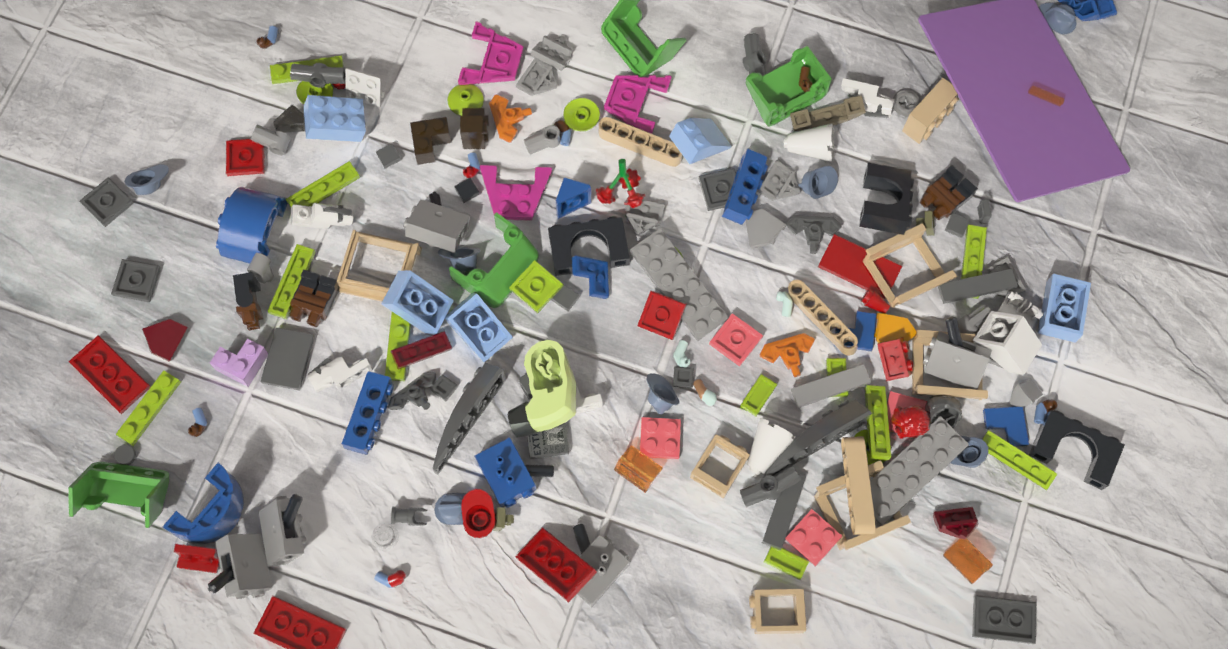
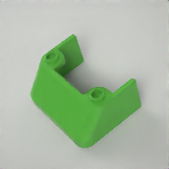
M619 0L601 26L602 34L635 75H638V77L647 76L671 61L686 42V39H667L664 44L656 49L638 27L642 19V12L637 6L640 0Z
M496 212L494 214L496 227L504 232V240L511 247L491 271L486 273L482 269H474L465 276L452 266L449 268L451 279L471 294L477 293L483 302L491 308H498L512 293L509 287L534 260L537 262L539 259L538 250L517 226Z
M109 462L92 463L68 487L69 517H73L81 508L96 510L106 502L141 507L140 513L145 516V527L150 528L162 513L169 485V472Z

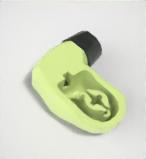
M540 341L533 345L525 355L524 366L529 377V387L533 397L529 402H524L508 411L509 425L516 437H524L552 429L567 422L576 414V381L564 349L556 341Z

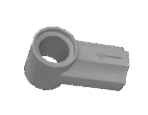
M257 124L250 140L268 147L271 152L277 155H285L291 137L284 132H274Z
M550 125L544 131L523 140L528 153L531 155L548 147L555 148L559 146L561 138L559 129L556 126ZM550 135H555V136H556V137H554V138H552V139H551V138H548Z
M255 253L247 271L252 272L258 281L264 284L272 281L274 277L269 266L271 259L263 254Z
M983 304L971 314H966L958 320L960 333L975 334L978 332L992 310Z

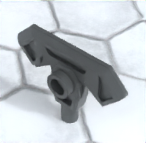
M794 215L786 222L787 227L795 235L804 230L807 245H810L811 254H817V246L820 244L823 231L833 236L842 228V225L834 217Z
M425 372L390 398L389 410L403 409L407 400L418 407L422 406L425 410L429 409L430 403L423 388L433 386L437 374L435 372Z

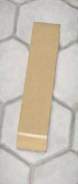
M604 117L599 121V136L603 140L669 166L675 167L680 165L682 153L673 142L609 117ZM641 140L644 141V143L640 144L637 143V141ZM654 147H659V148H661V149H660V150H655V149H653V148H654ZM673 153H674V154H677L678 156H677V157H673V156H671L670 154H673Z
M801 280L791 281L788 286L789 295L799 309L844 355L850 356L855 354L858 348L857 337ZM796 288L802 290L800 293L797 294L792 292ZM809 301L815 303L812 307H808L805 304ZM820 315H826L828 317L825 320L818 319ZM833 328H838L841 331L838 334H834L831 332V330ZM850 341L854 345L848 348L844 346V343Z
M863 436L842 437L841 449L851 530L853 535L874 534L875 517L865 440Z

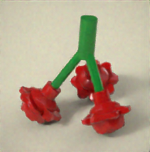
M619 159V174L607 188L601 186L596 189L597 199L602 204L615 202V195L612 192L614 191V186L619 181L623 189L628 188L629 196L625 200L624 205H629L631 208L638 207L643 203L642 199L645 197V194L636 193L634 187L639 186L638 181L641 180V177L638 175L637 170L632 171L630 168L626 170V160Z

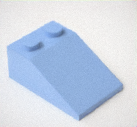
M689 118L675 125L669 136L689 164L732 147L712 119Z
M477 293L470 294L445 317V320L483 362L488 360L513 338Z

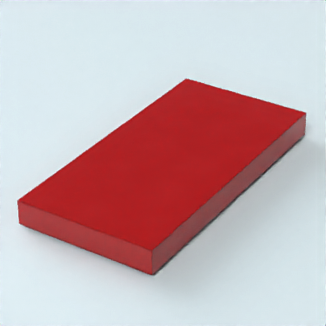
M834 234L818 268L866 291L868 289L875 290L886 300V297L863 262L867 255L866 249ZM881 257L873 262L889 288L892 289L902 266Z
M99 335L68 361L120 414H123L151 387Z
M544 528L515 556L520 563L568 603L597 573L592 566Z
M272 596L253 634L285 649H338L347 629Z

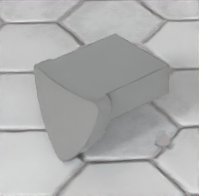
M1030 379L1023 384L1019 383L1016 385L1011 394L1010 404L1016 407L1028 406L1033 404L1043 394Z

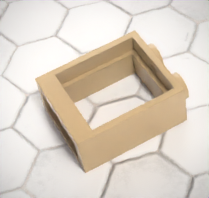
M715 434L693 469L690 478L724 499L750 454L742 446L737 445L736 447L730 443L731 441L727 437ZM715 446L740 460L726 485L701 470Z
M804 589L754 590L752 595L749 596V606L753 608L754 615L750 617L751 629H754V634L804 633L806 631ZM793 596L795 626H762L760 597Z

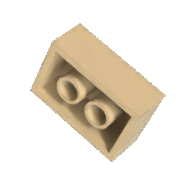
M942 78L909 114L902 132L918 144L923 139L928 140L933 133L932 130L942 124L943 118L953 112L954 106L959 101L958 94L953 85Z

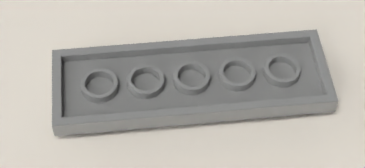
M658 229L630 249V253L662 295L687 304L681 320L697 341L727 321V315L661 229Z
M941 416L929 426L927 433L919 435L870 481L874 517L882 526L969 446Z

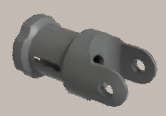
M393 506L391 524L427 525V523L416 522L414 514L416 511L426 512L428 510L413 507L397 509Z

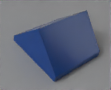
M568 178L563 179L556 198V214L558 219L591 204V187L589 184Z

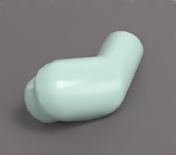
M778 291L776 300L783 303L781 316L791 317L793 301L788 292Z
M684 340L679 341L673 357L679 367L686 368L690 365V359H687L685 355L688 343Z

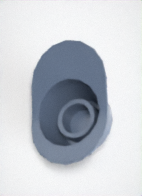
M1044 3L1039 6L1050 29L1065 35L1075 30V12L1070 6L1055 3Z
M164 164L155 165L129 174L124 182L128 187H132L137 195H148L159 189L160 180L168 174L169 168Z
M831 166L808 171L804 174L802 183H799L798 186L802 187L803 191L813 199L827 196L837 186V172Z
M458 246L455 253L442 248L438 251L440 256L450 259L453 268L456 270L471 272L476 269L477 254L480 253V249Z
M656 373L647 375L646 379L650 387L648 402L658 414H663L673 405L680 403L671 384L664 377Z
M961 436L969 446L951 464L967 468L980 466L988 455L986 442L976 437Z
M449 493L440 497L434 508L436 518L446 525H463L461 505L467 493Z

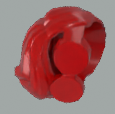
M898 406L894 409L891 417V422L895 425L896 433L900 439L924 435L929 431L930 420L928 413L922 407L910 406L901 408Z

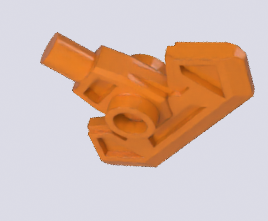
M496 94L490 101L489 106L499 138L511 143L518 132L512 125L524 120L525 116L532 115L531 108L522 110L521 107L506 109L509 100Z
M802 333L764 345L760 352V357L774 363L780 356L786 367L791 369L793 376L798 377L801 375L799 370V351L809 353L815 339Z

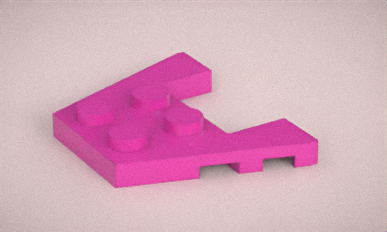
M476 21L472 32V39L489 43L481 70L462 67L458 84L469 85L515 81L524 51L523 46L505 36L498 35L491 28L487 29L480 22Z
M615 75L604 110L627 125L653 134L656 122L640 118L639 114L648 89L667 93L672 76L656 77L649 75V77H638V75Z
M480 165V171L493 214L497 212L507 220L532 221L541 201V196L546 189L549 177H551L552 167H535V183L533 185L496 183L497 166Z

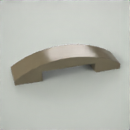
M862 95L844 99V103L810 112H808V109L790 113L794 131H802L827 124L838 125L866 113Z

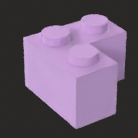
M247 339L237 355L219 347L210 364L216 371L249 387L268 357V352L263 346Z

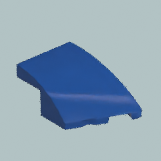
M1058 0L1062 5L1070 6L1074 10L1075 16L1081 21H1094L1117 15L1113 0Z

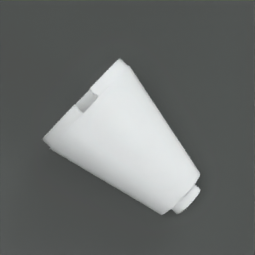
M833 124L789 133L788 137L784 138V148H787L790 153L832 161L834 154Z
M760 418L747 465L750 466L749 470L757 475L760 473L765 474L781 453L794 441L795 436L780 426L769 424L768 420Z

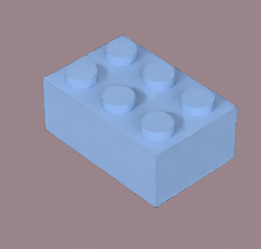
M307 96L304 103L306 139L361 142L366 132L363 99Z
M405 270L398 271L381 304L422 332L437 334L454 300L412 271Z
M1052 274L1046 282L1041 310L1044 314L1040 318L1038 334L1076 342L1083 335L1091 283Z

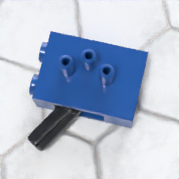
M510 437L475 455L476 462L500 507L509 508L517 503L516 500L532 496L536 490V485L531 477L554 476V466L524 465Z

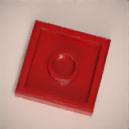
M250 139L226 140L227 176L264 174V145Z
M650 290L637 326L674 340L687 304Z

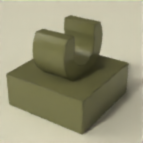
M925 211V218H916V226L923 223L927 229V236H934L935 218L933 212Z
M497 507L494 509L495 526L492 531H501L505 528V525L510 526L514 523V515H506V508Z

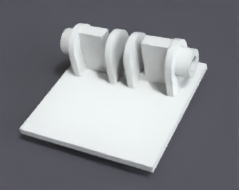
M346 68V98L363 99V103L380 107V98L383 99L385 94L381 89V78Z
M1013 291L1008 292L997 311L1024 316L1031 328H1033L1037 319H1040L1044 314L1041 308H1037L1034 305L1031 306L1032 302L1027 303L1026 298L1024 299L1017 292L1014 293Z

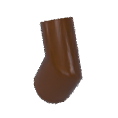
M801 67L798 83L805 92L810 91L813 85L809 78V67Z

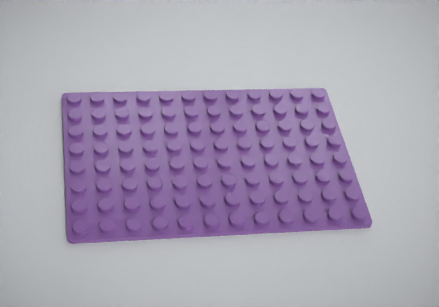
M997 0L919 16L918 21L1015 202L1030 200L1130 172V167L1035 0Z

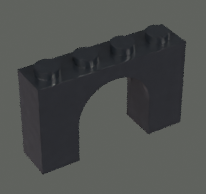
M867 163L863 188L885 192L894 197L897 203L882 204L864 200L860 213L859 227L901 235L905 234L906 228H910L912 217H909L913 204H910L913 198V191L911 189L914 184V178H911L912 170Z
M612 216L605 220L592 219L589 222H573L570 225L563 226L557 224L548 228L555 276L572 274V246L577 240L587 236L596 237L604 242L608 250L611 268L629 265L630 257L622 217Z
M1050 410L1044 417V423L1040 426L1029 456L1047 464L1053 460L1062 438H1078L1088 446L1091 452V464L1083 482L1100 490L1108 487L1125 444L1115 437L1102 434L1096 428H1089L1083 425L1079 420L1065 417L1060 411Z

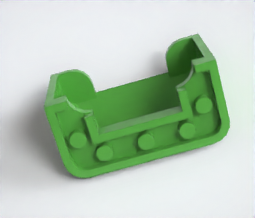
M806 46L802 49H796L792 53L790 62L764 76L761 73L755 72L749 74L745 84L763 121L768 127H771L790 117V113L801 111L823 99L828 93L832 78L809 47ZM801 67L810 68L809 78L813 85L808 92L803 91L798 84Z

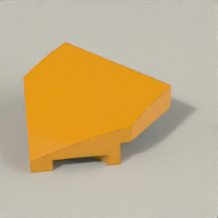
M877 313L876 319L878 320L874 337H876L878 343L898 339L899 337H904V341L908 342L917 335V331L908 318Z

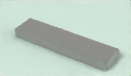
M863 364L791 388V392L797 407L800 408L871 384V379Z

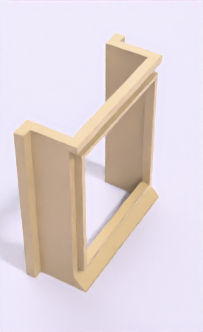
M923 223L905 231L904 235L898 234L866 249L867 255L863 262L892 308L957 277L953 270L944 273L922 239V235L927 230ZM914 243L934 274L935 279L895 297L873 261Z
M353 230L337 279L340 287L339 292L382 302L389 290L386 287L346 279L358 242L406 252L401 271H412L416 255L421 254L422 247L419 246V243L412 244Z
M917 330V335L912 340V361L914 365V371H912V395L920 394L979 400L988 398V390H983L982 379L977 390L924 386L923 345L930 346L932 337L937 338L938 333L942 331ZM960 333L962 340L974 343L973 339L976 334Z
M881 460L868 465L869 478H874L883 470L884 466ZM845 475L816 487L818 492L814 495V498L825 521L842 535V538L837 542L840 551L844 548L845 550L851 549L911 523L908 515L902 517L900 511H898L893 516L894 521L876 528L874 534H861L847 540L827 499L828 495L846 488Z

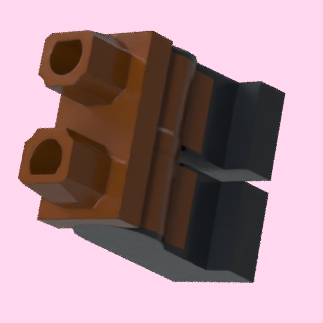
M951 165L943 175L927 188L920 200V204L924 208H928L932 204L936 208L933 211V215L937 220L944 217L948 218L970 200L978 188L967 178L962 180L964 175Z
M303 269L300 283L290 302L292 307L291 319L301 322L305 314L309 316L306 321L307 324L318 327L321 320H326L327 314L339 292L340 287L337 280L323 275L320 277L317 273Z
M252 272L233 275L236 302L239 305L236 307V312L242 319L243 324L247 325L249 331L260 329L259 320L263 319V313L256 297V292L261 291L260 283Z

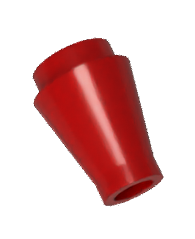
M868 289L861 299L864 306L882 314H885L891 306L875 290L872 291L871 289Z

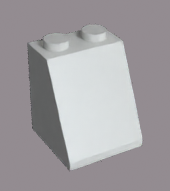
M996 311L989 313L973 339L976 345L991 349L990 357L1007 372L1021 375L1026 373L1042 346L1024 316Z

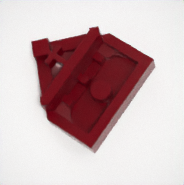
M168 319L145 327L142 331L151 354L170 362L188 327Z
M973 507L933 512V519L938 531L966 540L979 524Z

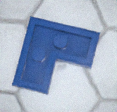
M576 255L572 257V275L589 278V296L607 299L609 297L608 262Z
M857 311L855 328H848L857 337V350L871 352L873 350L876 314ZM835 328V334L840 333L841 330ZM850 341L844 343V346L848 348L854 345Z
M1023 407L989 408L983 410L985 429L1005 428L1008 443L1014 447L1029 445Z

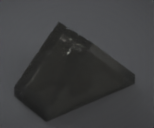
M291 104L274 120L273 125L276 131L284 133L305 132L304 113Z

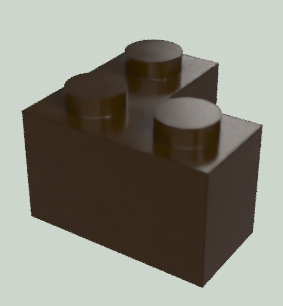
M462 108L460 135L463 149H485V142H489V133L487 131L489 115H485L484 108Z
M447 117L410 122L417 165L436 162L433 146L451 143Z

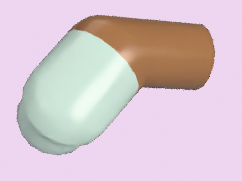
M701 379L694 381L693 385L700 399L709 406L714 405L717 400L715 393L707 389Z

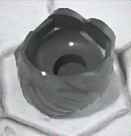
M934 396L926 403L925 410L928 413L930 424L935 422L940 416L946 420L956 415L955 418H951L947 422L954 428L957 421H960L962 417L961 403L955 397Z

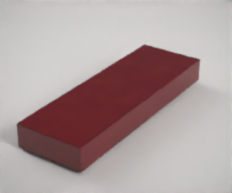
M443 331L391 350V355L399 370L450 351L452 346L446 332Z

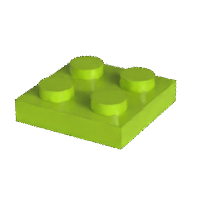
M534 260L509 289L538 314L558 293L563 284Z

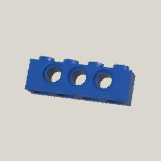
M747 148L741 157L722 217L740 225H743L746 219L749 220L753 213L751 207L758 198L756 191L760 189L763 183L761 176L767 170L768 165H766L768 157Z
M370 371L367 372L341 443L344 449L367 455L368 451L372 450L375 439H373L375 431L378 432L381 426L380 417L387 409L388 403L386 400L388 395L391 396L394 389V384L390 377ZM380 392L378 398H371L373 393ZM368 410L374 411L372 416L365 417V413ZM367 428L366 434L358 435L360 429Z

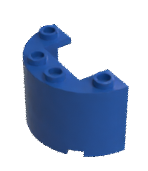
M246 187L237 188L230 197L226 198L223 214L221 213L218 218L220 226L216 248L219 249L220 255L249 264L255 253L268 257L270 249L266 242L276 216L283 217L288 204L286 198Z
M219 462L205 477L219 492L195 520L191 522L178 511H175L162 526L184 542L199 545L215 542L230 533L241 517L244 505L242 489L235 477Z

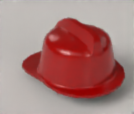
M481 489L469 491L464 496L461 505L464 529L468 535L474 538H483L488 536L495 526L493 501L491 496Z

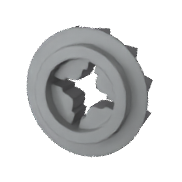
M900 91L893 97L895 99L893 111H896L898 116L902 115L907 118L920 103V99L911 91ZM905 99L907 105H909L907 109H905L904 105H901L904 103Z

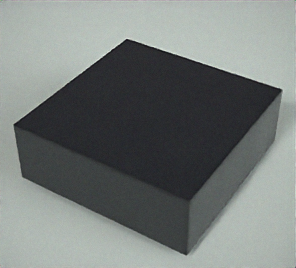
M471 178L454 186L463 203L480 195Z

